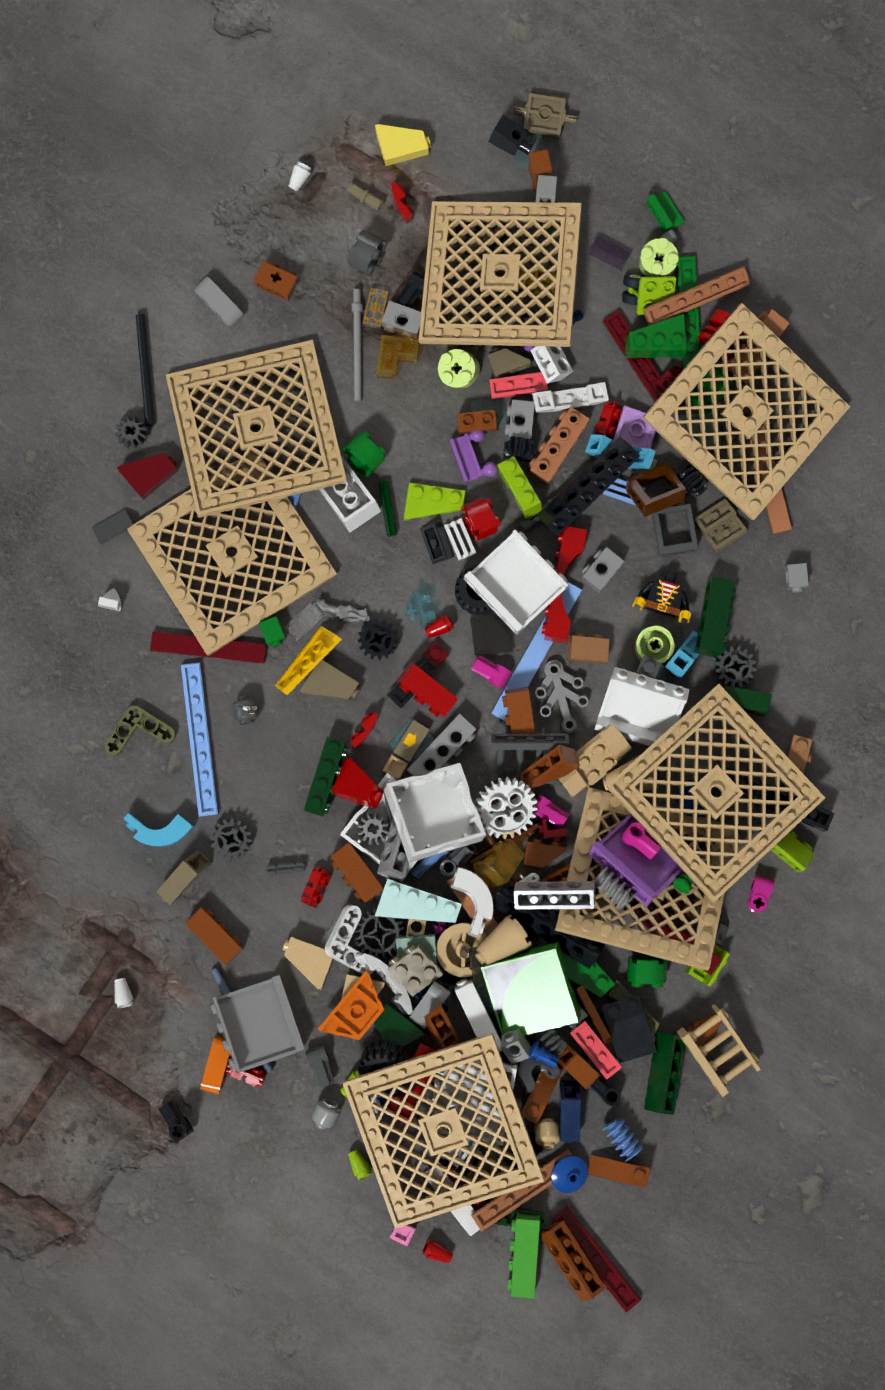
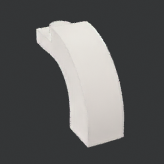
M458 867L450 888L461 891L471 898L475 912L468 935L477 937L484 930L485 923L483 920L490 921L492 919V896L487 885L480 877L471 871Z

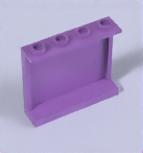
M630 813L600 842L597 841L592 846L588 855L603 868L608 866L607 872L613 871L614 878L620 877L619 883L625 882V888H632L630 893H637L635 897L647 907L683 870L662 847L650 860L637 848L627 846L622 841V833L629 825L634 822L639 823ZM645 830V833H646L647 835H649L653 840H655V839Z

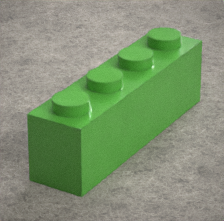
M516 1214V1220H512L511 1232H515L514 1239H510V1251H513V1259L509 1258L508 1270L512 1271V1277L507 1280V1290H511V1297L534 1299L540 1215Z

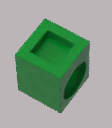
M277 616L259 623L268 646L272 645L274 648L282 645L283 640H286Z

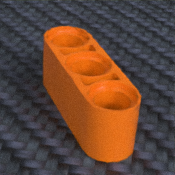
M216 1034L214 1036L200 1090L220 1094L229 1063L228 1059H230L229 1051L225 1052L222 1041L225 1040L223 1036Z

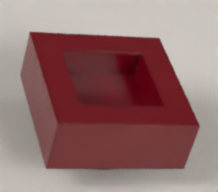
M437 642L432 644L422 654L435 669L449 656Z

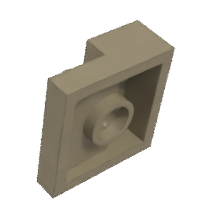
M420 942L416 945L411 944L404 950L405 953L400 957L399 955L394 956L389 961L390 964L388 966V970L399 984L402 983L412 997L444 973Z

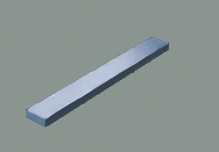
M566 582L568 587L562 592V601L568 615L582 590ZM545 616L543 622L547 623L548 616ZM543 622L491 713L505 721V715H508V709L503 707L502 696H505V690L528 687L553 643L552 641L544 640L545 634H541Z
M201 663L181 665L198 814L199 817L218 815Z

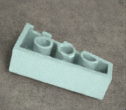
M387 879L375 916L456 923L462 904Z

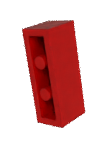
M409 663L396 680L400 683V689L407 694L409 692L414 694L415 697L413 699L421 705L425 703L429 706L428 711L436 717L438 715L445 717L458 700V698L413 663Z

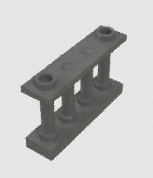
M491 734V750H497V771H491V781L498 784V778L505 782L506 777H508L511 782L516 778L519 783L521 781L520 773L524 771L525 750H536V761L543 757L544 750H553L558 745L569 747V734ZM505 750H516V771H505ZM558 779L546 783L562 785V783Z

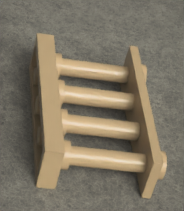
M714 1004L711 1007L716 1015L692 1032H687L683 1027L676 1032L715 1089L724 1097L729 1093L725 1087L728 1081L750 1065L757 1072L761 1069L757 1065L759 1060L755 1054L748 1052L727 1021L729 1016L723 1008L719 1009ZM721 1021L726 1030L704 1046L700 1045L697 1047L695 1044L696 1038ZM732 1036L736 1044L715 1060L708 1062L705 1058L707 1053ZM739 1051L743 1052L746 1057L744 1061L723 1076H717L715 1073L718 1070L717 1067Z

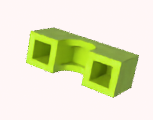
M513 456L497 464L499 474L507 488H510L524 518L528 519L541 512V502L515 457Z

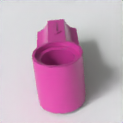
M480 655L471 668L472 671L488 679V682L500 689L504 688L512 674L505 667L499 664L495 665Z
M537 794L535 798L537 803L534 805L538 810L532 812L537 817L544 818L553 825L562 828L569 814L553 805L547 798Z
M634 822L630 824L622 833V841L627 846H634L650 860L661 848L655 840L645 833V829L640 823Z

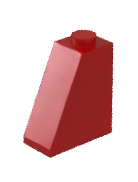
M349 757L346 758L331 790L342 800L377 809L384 794V791Z

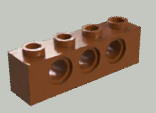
M563 1220L552 1223L539 1234L581 1302L593 1299L606 1288Z

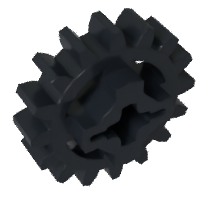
M376 619L374 624L369 620L368 627L362 626L364 632L358 633L362 638L357 641L363 644L359 649L366 650L364 652L365 656L371 654V660L375 656L378 657L379 661H381V656H385L388 659L389 652L391 654L395 653L392 648H398V644L394 643L399 640L398 636H394L397 633V629L391 630L393 624L390 623L387 626L386 620L379 623L378 619ZM377 627L384 628V629H386L387 631H385V632L378 631V630H377ZM370 631L371 637L365 642L366 635ZM378 635L379 638L384 637L381 639V644L373 642L375 641V636ZM391 638V643L389 647L386 648V641ZM375 647L378 648L380 652H374L370 649Z

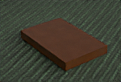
M582 985L576 990L578 997L603 1043L607 1046L612 1043L611 1036Z

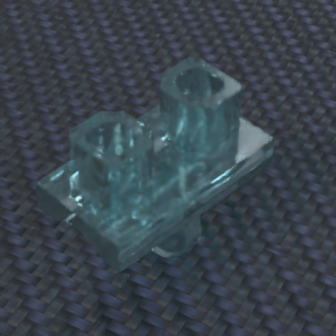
M418 591L412 592L416 608H413L412 602L406 603L408 610L404 611L403 615L410 616L411 622L417 620L415 614L418 613L421 627H427L428 623L436 620L434 609L423 612L422 605L431 603L429 592L419 594Z

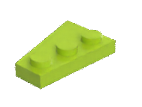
M409 483L404 521L461 511L460 508L464 505L465 491Z

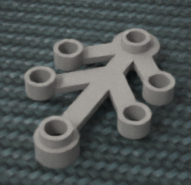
M552 660L545 666V679L541 686L535 690L536 698H545L546 689L553 680L555 689L545 706L541 707L540 715L545 718L549 717L551 709L558 699L563 716L561 728L565 733H572L575 731L577 723L570 716L566 697L576 702L581 708L586 707L589 701L586 696H579L562 686L561 679L571 683L574 689H580L583 686V680L564 672L563 665L559 661ZM555 666L557 667L558 671L556 673H552L550 668ZM574 681H581V686L576 687ZM538 690L544 691L542 697L537 695ZM581 698H584L586 700L585 705H581L579 703V700ZM544 708H547L549 710L548 715H544L542 713V710ZM566 722H571L573 727L568 729L565 725Z

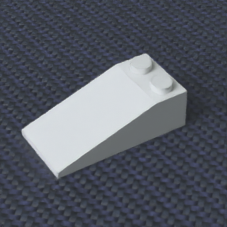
M341 455L347 482L321 488L319 491L350 533L380 513L381 510L375 499Z

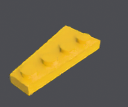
M320 626L275 684V687L288 695L342 639Z

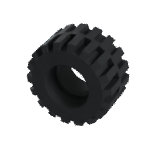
M473 565L471 568L467 567L456 580L455 597L463 610H467L470 614H488L489 611L493 610L484 600H474L468 595V584L464 580V576L478 565Z
M386 1039L384 1041L376 1040L375 1043L371 1042L369 1046L365 1047L358 1073L363 1075L385 1068L380 1065L391 1066L410 1060V1056H407L408 1052L403 1050L402 1045H397L394 1041L388 1042ZM393 1088L386 1089L383 1091L385 1093H389V1091H392Z

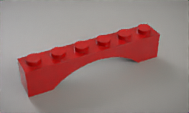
M568 526L559 535L558 542L561 543L560 550L556 549L555 561H558L557 568H553L557 574L561 573L565 576L570 565L583 553L587 534L586 529ZM561 593L545 609V615L548 616L547 623L543 622L541 634H545L544 640L567 644L571 621L566 614Z

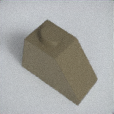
M500 348L494 349L487 355L494 379L503 378L528 369L531 366L530 359L506 348L502 350Z

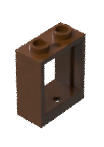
M666 462L627 478L626 492L642 515L646 517L685 500L686 486L678 479L675 470L671 469ZM665 478L673 490L649 499L642 486Z

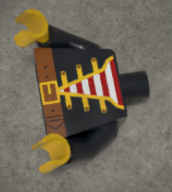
M666 571L664 580L657 578L655 582L651 581L639 591L632 604V607L635 604L640 605V611L646 609L676 619L679 617L678 622H681L682 618H686L688 620L687 623H689L691 618L687 594L682 590V585L675 583L677 573L673 571Z

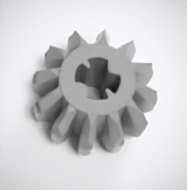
M368 813L367 817L369 820L366 821L362 817L361 821L365 824L357 825L358 828H363V831H359L358 835L365 834L362 838L363 842L369 837V845H372L373 839L379 845V837L384 841L386 840L382 833H389V830L383 829L388 827L389 823L381 824L385 820L384 816L378 821V813H375L374 819ZM371 824L379 827V830H376V834L368 832Z

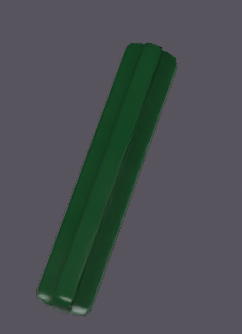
M381 481L379 482V490L386 533L388 537L397 535L389 482Z

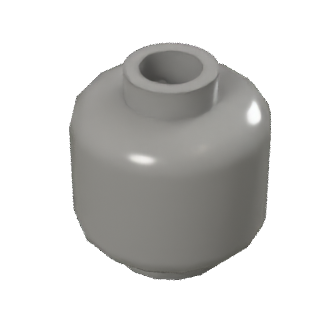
M331 1099L317 1102L312 1113V1120L318 1128L325 1130L335 1126L340 1115L338 1104Z

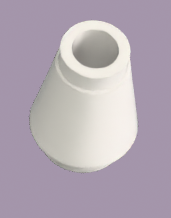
M297 162L293 167L288 187L299 191L310 176L311 168L301 162Z
M126 978L114 980L115 1004H117V1008L133 1005L132 1000L134 999Z

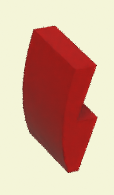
M393 181L391 183L393 200L400 216L407 224L412 220L413 212L407 203L403 204L406 201L407 192L401 184L397 185Z
M370 712L363 717L361 726L365 731L361 732L359 730L351 737L353 740L350 743L355 749L373 731L379 718L376 712L373 715Z

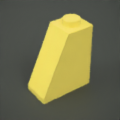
M380 124L375 125V132L385 166L429 155L428 148L431 147L429 137H425L424 131Z

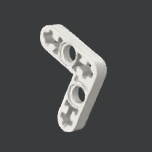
M347 905L342 910L325 945V952L334 960L363 974L366 970L362 965L358 964L359 962L355 957L351 963H348L346 960V956L350 952L354 956L362 954L348 946L361 919V910L358 906ZM349 911H353L354 917H351ZM342 926L347 928V934L344 937H341L339 934ZM332 946H336L338 950L343 952L341 954L334 952ZM374 971L367 972L369 973V975H371Z

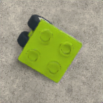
M637 273L624 275L623 284L628 287V292H622V301L627 304L637 305L636 313L638 315H645L643 308L675 295L676 277H645Z

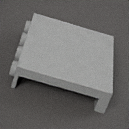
M280 975L212 998L210 1008L213 1015H217L218 1022H216L218 1032L223 1033L225 1040L222 1041L225 1052L229 1051L231 1059H228L232 1071L235 1070L236 1074L304 1050Z

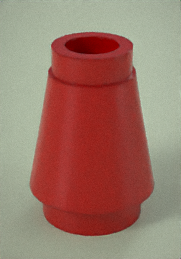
M441 615L424 629L427 636L431 638L451 632L454 626L448 615Z
M428 1240L422 1251V1254L427 1259L449 1264L453 1256L452 1252L435 1240Z

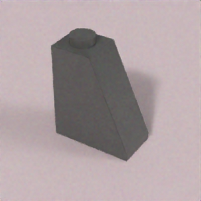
M643 656L635 671L637 674L662 680L670 684L674 680L662 663Z

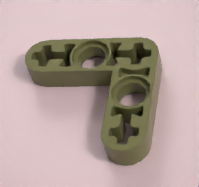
M130 706L107 739L105 750L112 756L119 755L137 727L166 744L175 740L176 733L172 727L140 707ZM136 709H137V710H138L137 714L139 715V717H138V718H135V717L133 718V720H132L131 722H132V723H135V724H134V726L132 727L129 723L124 722V720H125V719L130 720L131 717H132V715L130 714V712H131V711H134V712H135ZM149 719H153L156 722V726L152 730H148L145 726ZM160 724L163 725L161 729L165 732L170 730V735H172L170 739L166 738L164 740V735L160 732L157 735L154 734L159 730ZM123 725L129 727V734L126 736H121L119 733V729ZM117 735L119 738L123 739L124 742L122 743L121 741H119L117 743L118 750H113L111 752V747L109 745L110 743L114 744L117 741V739L114 738V736Z

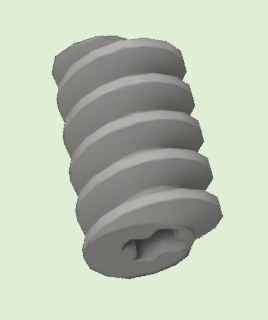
M607 866L595 878V888L600 887V894L606 892L604 896L606 899L612 897L610 901L612 905L618 902L616 909L620 910L627 906L637 893L630 895L632 888L624 890L626 883L623 882L619 885L620 877L612 879L614 872L612 871L607 874Z

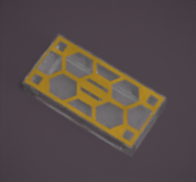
M370 287L362 325L381 329V321L385 313L389 291Z

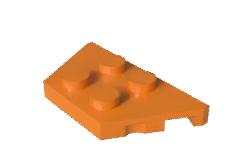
M367 971L362 974L318 1028L319 1031L360 1040L384 1011V1007Z

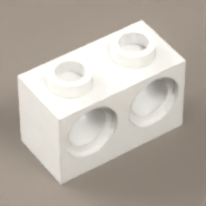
M535 346L530 350L547 384L561 381L573 372L561 347Z

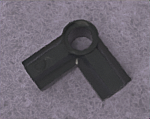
M174 1100L158 1109L169 1126L170 1137L176 1142L194 1132L192 1125L186 1117H183Z

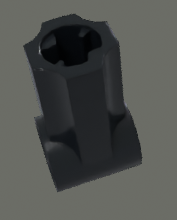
M414 271L409 276L405 288L395 302L412 308L418 297L423 295L425 278Z
M602 1075L589 1086L607 1105L615 1106L620 1102L621 1095L619 1091ZM610 1091L616 1092L617 1095L616 1099L612 1102L606 1099V1095Z

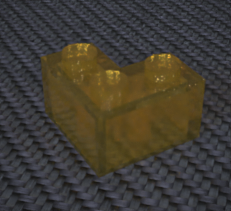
M381 335L377 377L396 379L398 361L417 363L419 339Z
M510 839L497 842L493 847L494 851L486 859H479L473 865L472 873L480 877L488 889L507 883L526 855Z

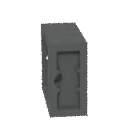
M680 502L674 505V507H668L651 514L659 558L696 552L698 550L691 504ZM686 512L691 542L664 546L659 515Z

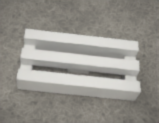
M462 518L444 525L458 561L476 554ZM456 525H460L471 550L470 552H467ZM451 527H453L457 539L463 550V555H460V552L454 541L452 533L449 529Z

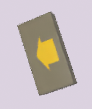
M413 720L393 753L410 763L430 729Z

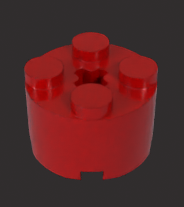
M479 498L460 508L461 512L465 511L466 516L462 518L470 536L475 535L474 541H479L497 533L498 527L501 526L498 516H494L491 510L493 506L489 498Z

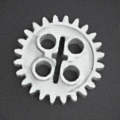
M506 777L505 782L498 778V784L491 781L492 787L490 788L485 785L486 792H479L482 798H476L477 803L480 805L475 806L484 830L490 836L494 833L496 838H499L501 834L504 839H506L507 834L514 838L515 832L521 835L520 829L527 831L528 829L525 825H532L533 823L530 818H536L532 811L538 810L534 805L537 803V800L533 798L535 794L533 791H530L531 788L528 785L525 786L522 780L518 783V780L514 778L511 782L508 777ZM513 794H517V797L515 799L510 800V797ZM499 799L496 804H491L493 800ZM516 812H521L519 816L513 817ZM502 817L499 822H495L496 818Z

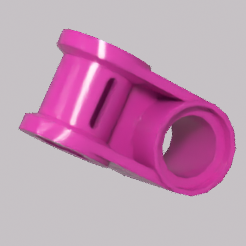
M755 874L747 903L750 911L757 913L766 909L774 887V879ZM759 899V903L762 905L756 908V904L753 901Z

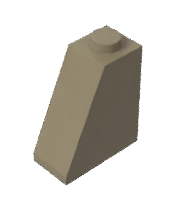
M321 660L312 670L300 692L304 695L350 701L351 698L355 699L361 689L358 688L360 684L324 660Z
M197 850L182 861L157 890V893L164 902H167L169 905L173 904L204 873L212 862Z

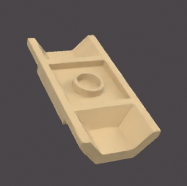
M611 723L576 751L580 766L558 780L573 799L585 788L594 785L618 765L617 762L632 751V748L620 731Z

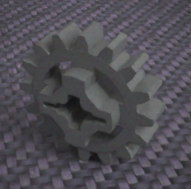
M731 646L729 647V652L725 650L724 656L720 655L717 657L720 662H715L714 664L719 667V669L715 670V673H720L718 680H725L723 685L729 682L731 687L737 684L740 688L742 687V682L746 685L749 683L747 678H754L751 672L757 671L756 668L752 667V665L756 664V661H751L753 654H746L748 649L742 652L740 646L736 650ZM738 655L742 656L746 661L739 659ZM729 656L728 665L723 666L724 660ZM734 663L741 666L737 672L735 669L730 668ZM748 668L747 674L742 678V671ZM726 673L732 675L733 679L729 678Z
M231 818L230 823L225 819L223 820L224 825L216 824L219 828L218 830L212 829L215 836L210 837V839L214 840L215 843L211 844V847L217 848L214 852L215 854L222 853L220 857L222 859L227 855L229 861H231L232 856L238 860L239 854L245 856L244 850H250L247 844L252 842L251 839H248V836L252 833L245 831L248 828L247 825L241 827L242 821L239 820L235 824L234 819ZM227 827H233L229 832L225 833L222 831ZM240 831L243 833L244 842L239 838ZM234 834V839L237 842H239V844L230 843L229 845V841L227 840V838L224 837V835L227 837H231ZM219 838L222 839L224 844L222 848L219 845ZM234 847L240 848L236 852L229 853V851H231V849Z

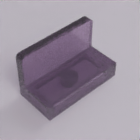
M597 236L589 249V255L620 271L623 270L631 255L630 252Z

